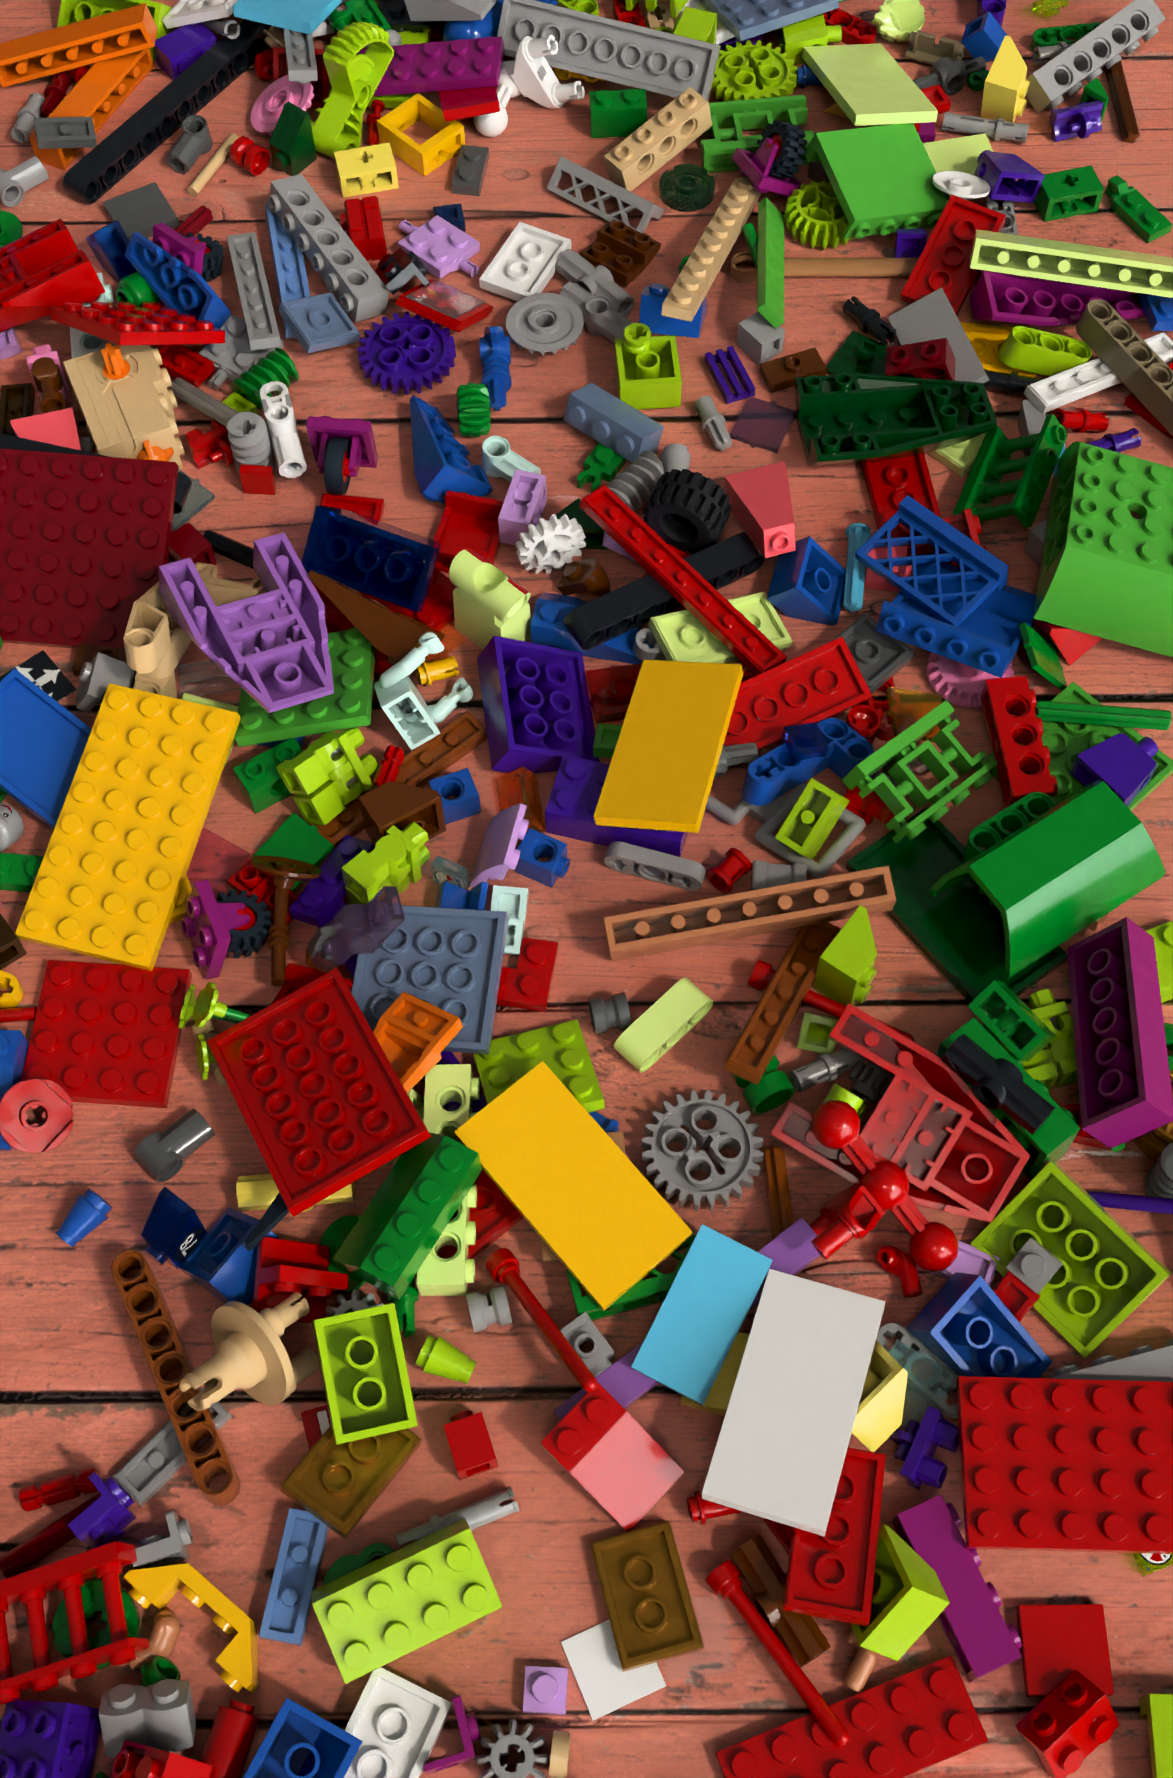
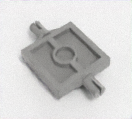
M233 314L220 328L225 331V343L206 344L199 352L201 356L214 363L216 372L207 383L215 391L219 389L226 379H239L240 374L245 371L248 372L249 367L257 365L258 360L266 358L267 353L275 351L276 348L251 351L245 321ZM280 339L281 346L278 348L283 349V340Z

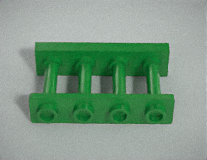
M1054 414L1046 416L1040 433L1011 440L1005 436L999 426L988 431L952 515L960 514L964 509L970 508L972 516H978L981 526L984 521L1015 515L1024 528L1032 527L1067 438L1066 430L1059 423ZM1034 447L1030 456L1009 460L1012 452ZM1025 470L1021 479L1000 483L1002 475ZM1015 493L1012 502L990 507L993 498Z

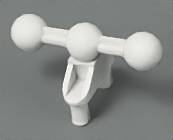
M553 35L537 39L530 36L523 37L519 44L516 58L513 57L511 61L502 63L499 85L495 86L500 111L473 117L476 130L483 136L493 138L502 134L506 129L508 114L505 107L510 98H515L522 94L523 97H528L549 109L561 108L568 101L582 100L584 98L585 90L581 86L582 83L575 81L573 83L561 84L544 57L546 55H555L558 51V43L556 40L554 41L555 37Z

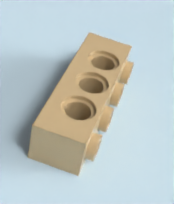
M687 88L604 155L609 179L618 186L630 192L633 191L713 126L709 102L693 88Z

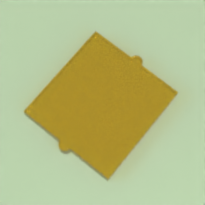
M889 687L886 690L889 703L887 713L891 716L894 736L899 735L943 703L941 695ZM939 727L935 728L921 740L934 742L932 738L940 731Z

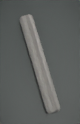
M177 377L175 382L171 381L172 386L170 388H172L175 396L224 426H227L228 421L239 413L182 378Z

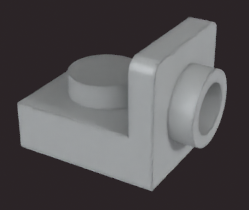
M174 1510L165 1513L170 1537L165 1538V1535L159 1534L140 1541L141 1547L135 1548L137 1562L132 1563L135 1569L161 1567L190 1558L187 1545L193 1543V1536L188 1520H181V1517Z

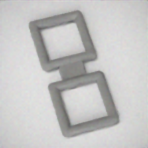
M806 783L798 785L788 795L783 794L764 806L751 805L742 798L731 809L711 795H709L706 804L707 810L731 825L738 824L746 814L762 823L755 833L756 841L792 864H806L807 873L816 879L825 876L865 828L864 819L845 808L838 820L848 827L816 863L775 839V836L772 835L790 814L806 788Z

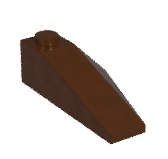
M312 570L308 574V577L367 640L378 651L388 656L386 662L391 665L399 662L414 647L418 648L421 646L419 638L424 633L432 632L436 634L440 641L445 636V634L408 615L405 616L396 611H390L391 608L369 597L365 598L359 591L324 574Z

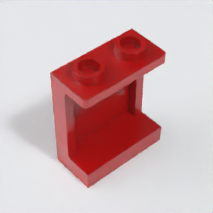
M446 491L445 510L434 540L428 539L424 548L425 560L440 572L449 573L454 557L464 549H472L494 565L501 545L498 517L504 502L494 498L488 499L473 496L464 492Z

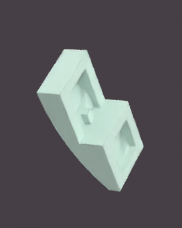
M493 885L490 911H504L509 916L504 954L520 955L529 897L528 888Z

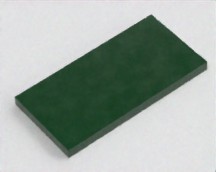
M925 807L923 810L909 818L907 822L910 823L912 820H914L928 808ZM928 819L924 822L927 828L911 841L906 836L897 844L892 839L897 833L892 830L847 861L846 869L849 872L889 866L896 902L893 910L886 911L887 914L969 1003L994 980L1004 982L1019 996L1066 962L1068 955L1058 946L1008 980L1003 976L1006 951L1003 919L997 907L989 904L990 899L988 896L979 893V885L976 882L970 883L968 881L969 876L935 897L929 893L931 887L943 875L964 863L963 852L965 847L939 820L932 823Z

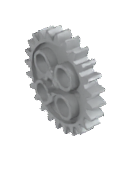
M692 1090L689 1101H685L680 1094H677L676 1106L664 1101V1114L654 1111L652 1120L655 1124L645 1125V1133L650 1137L642 1138L641 1147L647 1150L642 1153V1162L651 1163L646 1167V1176L657 1175L653 1187L659 1189L666 1186V1200L677 1194L679 1196V1207H682L687 1199L692 1200L694 1211L698 1210L701 1201H706L709 1210L713 1211L715 1200L717 1199L725 1207H728L729 1194L740 1200L743 1194L741 1186L751 1189L753 1187L751 1176H759L761 1167L756 1163L763 1161L764 1152L756 1149L762 1147L763 1137L754 1136L758 1132L759 1125L758 1123L747 1124L750 1119V1111H745L741 1114L737 1113L739 1101L733 1102L730 1106L725 1105L726 1094H722L717 1101L712 1100L710 1090L706 1091L704 1099H699L695 1090ZM700 1120H707L713 1123L714 1127L710 1130H702L696 1126V1123ZM685 1125L690 1130V1134L680 1128V1126ZM677 1141L682 1143L685 1149L680 1152H673L666 1145ZM696 1145L701 1149L698 1152L695 1151ZM709 1148V1154L704 1149ZM723 1148H732L737 1151L738 1156L728 1159L723 1157L719 1151ZM715 1166H716L718 1169H720L721 1171H724L725 1174L720 1175V1174L715 1170ZM701 1169L707 1172L709 1177L698 1181L692 1178L690 1173Z

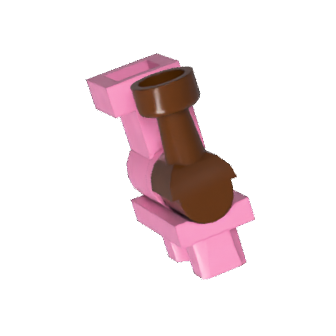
M48 344L32 348L33 356H28L26 359L39 394L42 414L73 408L69 397H72L71 390L58 352L52 351L51 346Z

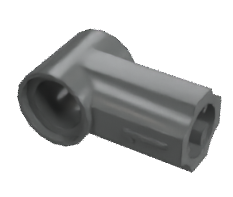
M191 115L183 121V133L166 156L167 164L177 173L184 175L186 172H189L198 157L212 149L213 143L207 121L200 115Z
M193 1108L163 1133L155 1132L144 1138L136 1147L134 1155L157 1182H165L180 1171L184 1165L185 1158L212 1138L215 1133L203 1116Z

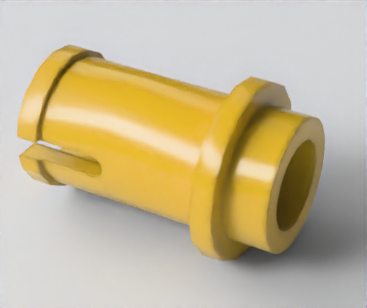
M454 656L429 663L424 661L415 669L419 684H426L428 687L432 685V682L459 676V670L455 669L458 668V664Z

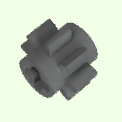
M859 1060L849 1074V1079L854 1082L851 1091L870 1104H875L878 1097L882 1098L892 1081L890 1080L892 1076L869 1062L865 1065Z

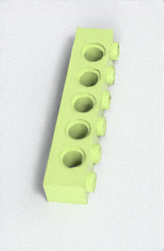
M471 1064L435 1065L425 1075L423 1123L429 1133L455 1137L454 1131L476 1114L472 1113L473 1100H479L480 1080L479 1077L473 1078ZM455 1101L462 1104L455 1111L443 1109L449 1102ZM476 1184L472 1185L457 1209L458 1215L449 1221L417 1272V1287L420 1296H466L467 1283H474L475 1261L474 1259H468V1247L476 1243L475 1221H469L470 1208H476L477 1206ZM444 1246H454L457 1248L456 1254L451 1258L443 1259L437 1256L439 1250Z

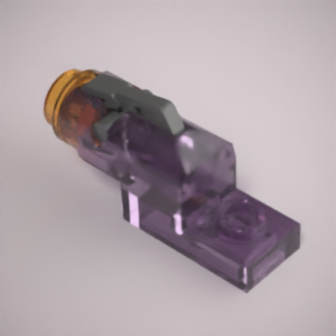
M383 886L368 904L343 906L336 916L320 928L317 934L308 942L305 956L308 967L328 973L339 965H343L353 954L374 953L405 920L397 887Z

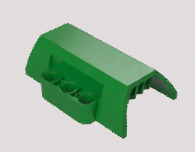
M1096 780L1056 805L1052 798L1045 793H1030L975 827L970 832L963 852L964 863L943 875L931 887L929 893L935 897L969 876L968 881L970 883L976 882L979 885V893L988 896L990 899L989 904L997 907L1003 919L1006 948L1003 976L1008 980L1163 878L1166 871L1143 823L1104 781Z

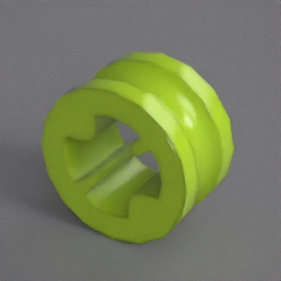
M643 323L628 325L624 330L625 349L633 354H642L648 351L651 347L650 328Z

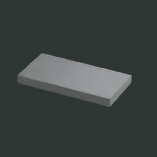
M942 287L888 316L891 326L896 329V336L901 345L947 338L955 357V381L978 383L989 381Z

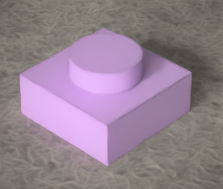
M525 1666L523 1713L566 1715L568 1668Z

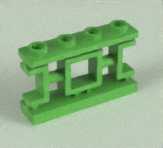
M794 95L709 103L713 126L704 132L710 133L711 139L701 140L700 154L703 174L739 171V166L732 159L736 148L754 153L760 148L757 142L758 139L762 140L763 137L761 135L743 136L742 130L765 128L767 131L766 126L769 123L773 124L775 120L793 125L807 124L808 108L806 107V96ZM813 130L804 131L806 136L803 139L807 140V145L803 147L804 150H806L814 136ZM802 155L803 165H809L806 156Z
M947 700L857 764L842 779L850 791L858 786L861 790L858 794L862 799L874 790L892 811L895 817L885 826L889 831L893 829L897 833L892 838L896 844L906 836L910 841L917 837L927 828L924 822L928 819L932 823L939 820L949 811L946 805L950 802L955 807L971 794L968 788L972 785L976 790L982 787L993 777L989 772L998 764L995 759L987 762L984 759L987 754L983 750L972 758L952 735V732L961 723L957 718L953 721L949 717L955 709ZM939 727L940 731L932 738V740L942 750L941 753L937 751V749L931 744L929 740L925 741L920 746H917L915 744L923 737H925L927 734H929L931 731H933L935 728ZM918 757L940 782L929 791L907 767ZM893 759L897 762L888 773L898 785L894 786L884 773L874 780L870 778L871 775ZM950 762L953 763L962 775L972 768L975 770L973 775L953 789L950 786L959 777L949 765ZM908 795L918 809L929 801L932 804L931 807L910 823L905 820L914 811L904 797Z

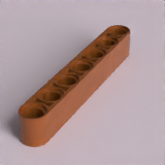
M136 1250L122 1251L112 1262V1275L197 1486L212 1504L219 1506L229 1504L239 1494L240 1480L210 1408L203 1411H195L188 1417L180 1416L182 1408L188 1404L187 1402L191 1398L202 1392L201 1386L197 1389L191 1387L187 1391H180V1381L187 1373H191L194 1369L154 1272L142 1253ZM132 1268H141L138 1275L134 1278H125L127 1272ZM149 1300L155 1301L150 1310L138 1312L144 1302ZM169 1334L167 1341L163 1345L152 1346L157 1336ZM183 1368L182 1375L177 1380L166 1381V1377L171 1370ZM204 1438L213 1439L211 1447L206 1452L195 1453V1446L200 1440ZM220 1474L228 1475L227 1482L221 1489H209L210 1482L215 1476Z

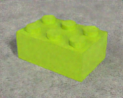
M395 1303L313 1320V1330L334 1444L338 1445L418 1426Z

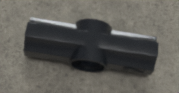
M964 1033L952 1043L941 1061L972 1085L973 1094L983 1105L996 1110L1000 1108L1032 1135L1044 1124L1055 1109L1054 1106L1023 1082L1022 1073L1013 1063L1003 1058H993Z

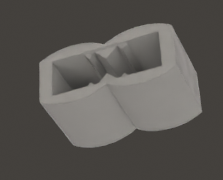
M164 1679L148 1687L120 1684L103 1692L99 1708V1719L106 1756L115 1758L121 1751L124 1740L168 1752H177L193 1746L196 1719L190 1682Z

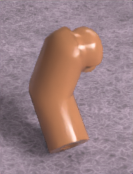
M851 1627L846 1640L848 1644L858 1649L842 1681L851 1689L862 1692L876 1665L877 1653L859 1646Z

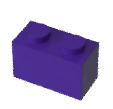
M202 22L184 25L155 40L153 48L157 65L174 80L217 43V39Z

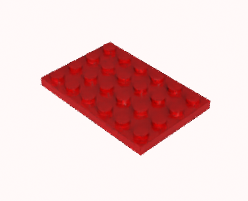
M338 968L207 1040L287 1209L293 1217L431 1137Z
M959 1376L956 1379L966 1549L1173 1554V1382Z

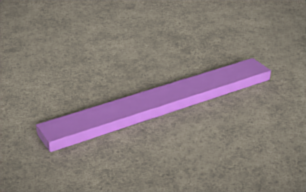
M802 1217L758 1251V1253L773 1260L769 1269L794 1276L820 1256L811 1244V1241L817 1235ZM767 1274L749 1311L759 1304ZM643 1342L596 1377L597 1382L624 1409L658 1384V1382L631 1369ZM582 1388L554 1410L555 1415L560 1421L587 1394V1391Z

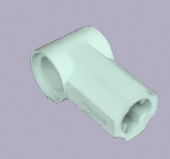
M491 436L483 442L482 469L487 476L493 478L502 477L511 483L515 469L541 474L540 468L512 451L509 442L505 438Z

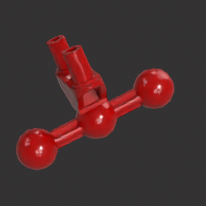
M828 1100L821 1104L814 1112L811 1121L812 1132L816 1140L824 1147L841 1149L860 1172L862 1178L860 1184L854 1183L822 1205L819 1211L821 1215L809 1225L817 1235L811 1241L817 1252L827 1260L850 1239L861 1240L875 1228L881 1217L886 1213L884 1210H890L911 1236L909 1250L914 1262L918 1266L930 1272L942 1271L951 1266L958 1255V1240L954 1232L945 1224L928 1222L908 1197L909 1180L905 1171L894 1162L880 1161L859 1136L860 1119L856 1110L849 1103L841 1100Z

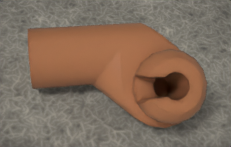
M164 1610L155 1616L154 1625L149 1637L150 1648L136 1653L137 1659L129 1663L132 1671L141 1669V1666L145 1663L150 1664L157 1656L167 1658L172 1653L180 1633V1623L174 1612Z

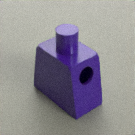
M985 150L979 155L974 175L985 180L990 185V192L987 195L990 199L1034 203L1045 177L1043 173L1015 154Z
M1118 733L1077 755L1070 774L1083 786L1096 780L1104 781L1128 807L1150 781L1157 766L1156 761L1152 757L1158 753V747L1149 737H1144L1135 743L1126 734Z

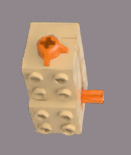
M111 342L105 344V349L63 361L75 399L97 454L117 458L176 462L179 469L183 468L180 455H184L185 452L179 436L174 437L175 434L179 433L173 408L178 407L173 390L167 389V387L172 386L166 367H159L163 362L157 346L152 348L150 345L112 346Z

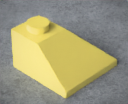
M877 1340L852 1434L871 1452H875L902 1424L908 1372Z

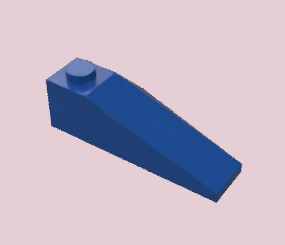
M139 232L132 233L125 256L166 307L177 309L178 314L196 316L195 320L213 322V327L220 329L228 320L231 311L203 277Z
M413 395L410 399L414 473L420 487V493L429 501L434 502L437 500L445 504L446 491L464 492L478 497L489 495L493 489L484 470L479 464L473 466L468 460L467 456L470 451L465 445L460 444L452 437L455 431L438 408Z
M544 592L537 598L530 624L531 643L582 652V656L642 666L643 661L638 659L633 652V643L637 633L644 629L643 627L639 626L592 649L582 650L564 626L563 621L573 609L588 602L573 596ZM644 641L643 644H647L651 649L654 648V646L649 645L648 641Z

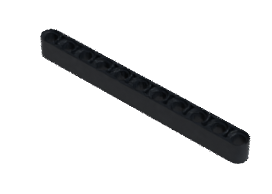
M244 19L239 23L240 34L236 39H229L224 36L69 169L63 179L64 190L88 204L95 203L180 129L187 117L196 115L255 63V56L271 48L265 43L264 39L266 36L263 34V30H268L271 25Z

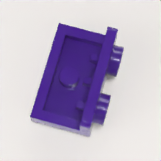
M95 1471L88 1478L102 1496L68 1524L76 1537L92 1549L114 1541L118 1542L124 1535L123 1529L136 1519V1516L129 1509L134 1501L126 1490L111 1475L103 1479Z

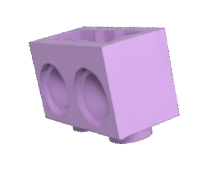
M515 469L498 517L501 543L515 545L516 542L521 541L520 533L529 532V524L536 526L539 523V518L542 517L547 502L546 475Z

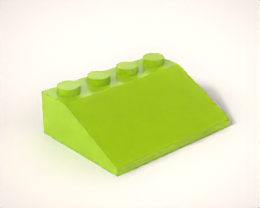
M1052 1161L970 1243L977 1250L987 1253L996 1262L995 1268L1003 1277L1009 1271L1006 1267L1029 1238H1034L1063 1262V1265L1039 1293L1041 1297L1033 1307L1084 1358H1087L1172 1274L1056 1162ZM993 1255L999 1257L1000 1260L998 1261Z

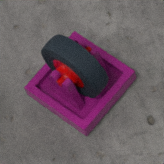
M308 416L306 428L315 462L320 468L319 474H324L327 493L346 494L350 477H357L359 467H377L378 454L371 421H363L356 418L348 420L329 416Z

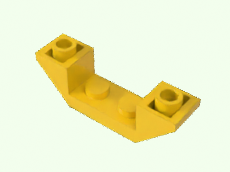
M189 1563L129 1570L123 1578L133 1586L127 1593L145 1609L152 1603L162 1611L184 1584L186 1587L181 1593L200 1609L204 1603L208 1604L216 1612L211 1620L229 1636L235 1630L238 1631L236 1636L215 1660L224 1668L219 1677L237 1693L242 1687L251 1693L257 1690L259 1687L257 1624Z

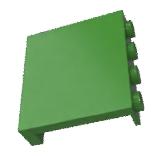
M913 123L818 132L814 134L806 148L808 162L821 161L848 220L849 225L842 234L843 239H861L878 234L888 235L896 232V229H934L949 200L947 194L939 190L932 183L936 170Z

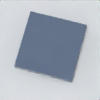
M332 292L287 301L279 305L278 312L307 354L359 342L360 332Z

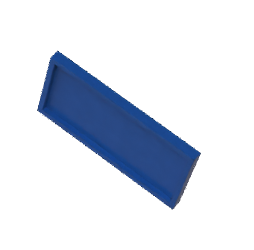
M15 668L0 681V788L54 830L92 729Z

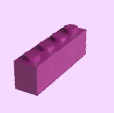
M938 1495L897 1514L892 1521L897 1534L935 1570L950 1601V1604L941 1612L938 1619L969 1683L1021 1658L1022 1655L1019 1648L1022 1647L1020 1637L1010 1622L1005 1623L998 1609L1001 1606L1000 1597L991 1582L985 1583L978 1569L981 1566V1560L976 1549H966L965 1541L958 1529L961 1526V1520L953 1504L950 1502L946 1504L942 1495Z

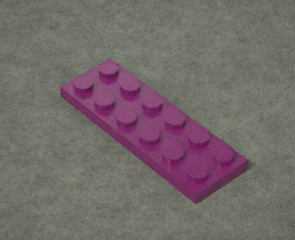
M502 36L392 46L394 56L373 96L498 86L504 52ZM367 48L361 49L356 55L365 54Z

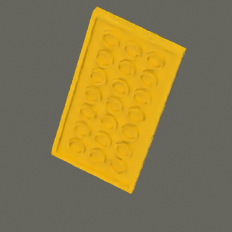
M109 683L15 934L19 939L149 971L153 970L241 719L238 712Z

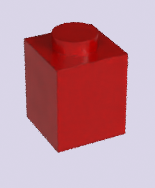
M471 1410L460 1412L450 1418V1423L443 1425L460 1480L498 1467L482 1412L473 1414Z

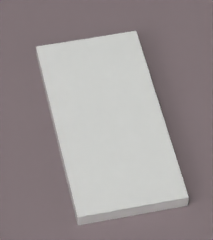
M769 1269L702 1490V1499L825 1537L886 1301Z

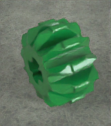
M477 383L459 385L456 393L460 433L463 436L470 437L487 435L491 427L488 388L485 384Z

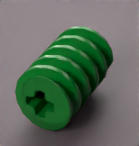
M276 347L275 351L267 353L266 358L258 360L257 365L249 367L248 372L245 371L240 374L239 379L236 378L231 381V389L256 405V408L260 410L263 408L260 397V389L263 385L278 381L284 383L289 388V379L297 382L299 375L289 355L281 348ZM271 391L267 394V396L272 397L271 393L278 396L281 394V392Z

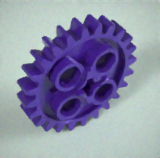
M409 311L405 312L404 318H400L397 313L393 314V320L382 317V325L373 322V331L365 330V338L359 339L360 347L357 350L360 369H363L365 378H371L372 385L380 383L382 391L386 390L389 386L392 387L393 394H396L399 388L404 389L405 395L409 394L411 388H414L418 394L421 393V386L431 390L432 381L441 384L442 375L449 376V368L455 366L456 350L454 337L450 336L449 328H443L441 324L436 322L433 324V321L427 318L423 320L418 314L414 318L410 317Z

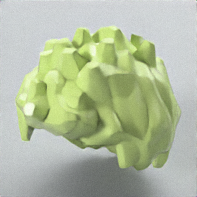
M884 0L882 5L879 6V12L874 15L872 24L877 26V33L882 34V38L889 42L909 41L912 31L917 32V30H921L925 22L924 7L920 5L919 0Z

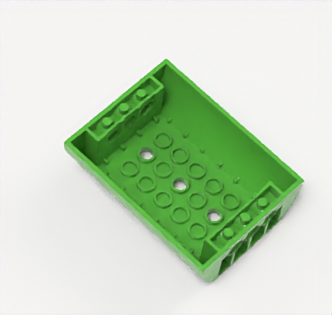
M1080 441L1073 442L1068 446L1058 459L1053 473L1033 619L1173 657V468ZM1130 511L1139 514L1141 519L1133 518Z

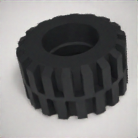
M673 469L670 472H665L659 478L643 509V519L668 545L670 544L683 552L688 551L691 554H695L717 543L732 510L729 504L730 499L728 495L723 493L724 490L721 486L716 485L709 477L706 478L701 473H694L688 469H683L682 471Z

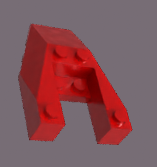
M61 218L0 248V332L51 315V307H64V302L91 303L98 299L100 294L105 292L90 260L83 250H78Z
M848 1003L828 1038L894 1077L859 1136L880 1161L894 1162L905 1171L909 1180L908 1197L915 1205L992 1222L1030 1155L999 1119L976 1098L971 1087L954 1070L941 1061L942 1058ZM790 1101L771 1134L852 1184H860L862 1175L841 1149L824 1147L816 1140L811 1124L813 1114Z

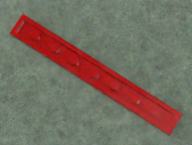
M605 484L581 499L579 507L756 676L785 663L787 656Z

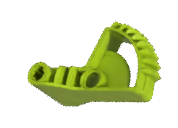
M361 21L357 23L352 22L350 26L345 25L343 31L339 30L337 37L331 38V44L325 46L323 60L332 90L329 97L323 100L324 107H318L315 110L318 116L316 122L310 121L315 150L335 159L334 152L360 148L363 114L394 56V49L388 43L389 33L378 25ZM369 44L365 54L356 55L363 47Z

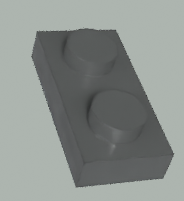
M92 117L34 118L38 149L96 147V135Z
M461 145L451 183L452 194L480 196L489 160L488 147Z

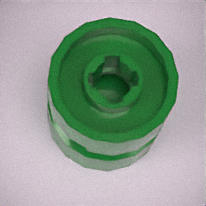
M774 1054L758 1085L732 1074L737 1085L745 1088L743 1096L754 1114H762L779 1107L795 1093V1089L786 1072L777 1070L780 1061L776 1054Z

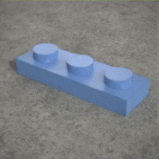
M289 1508L259 1632L261 1639L302 1646L312 1605L311 1591L315 1590L329 1531L328 1526L308 1511Z

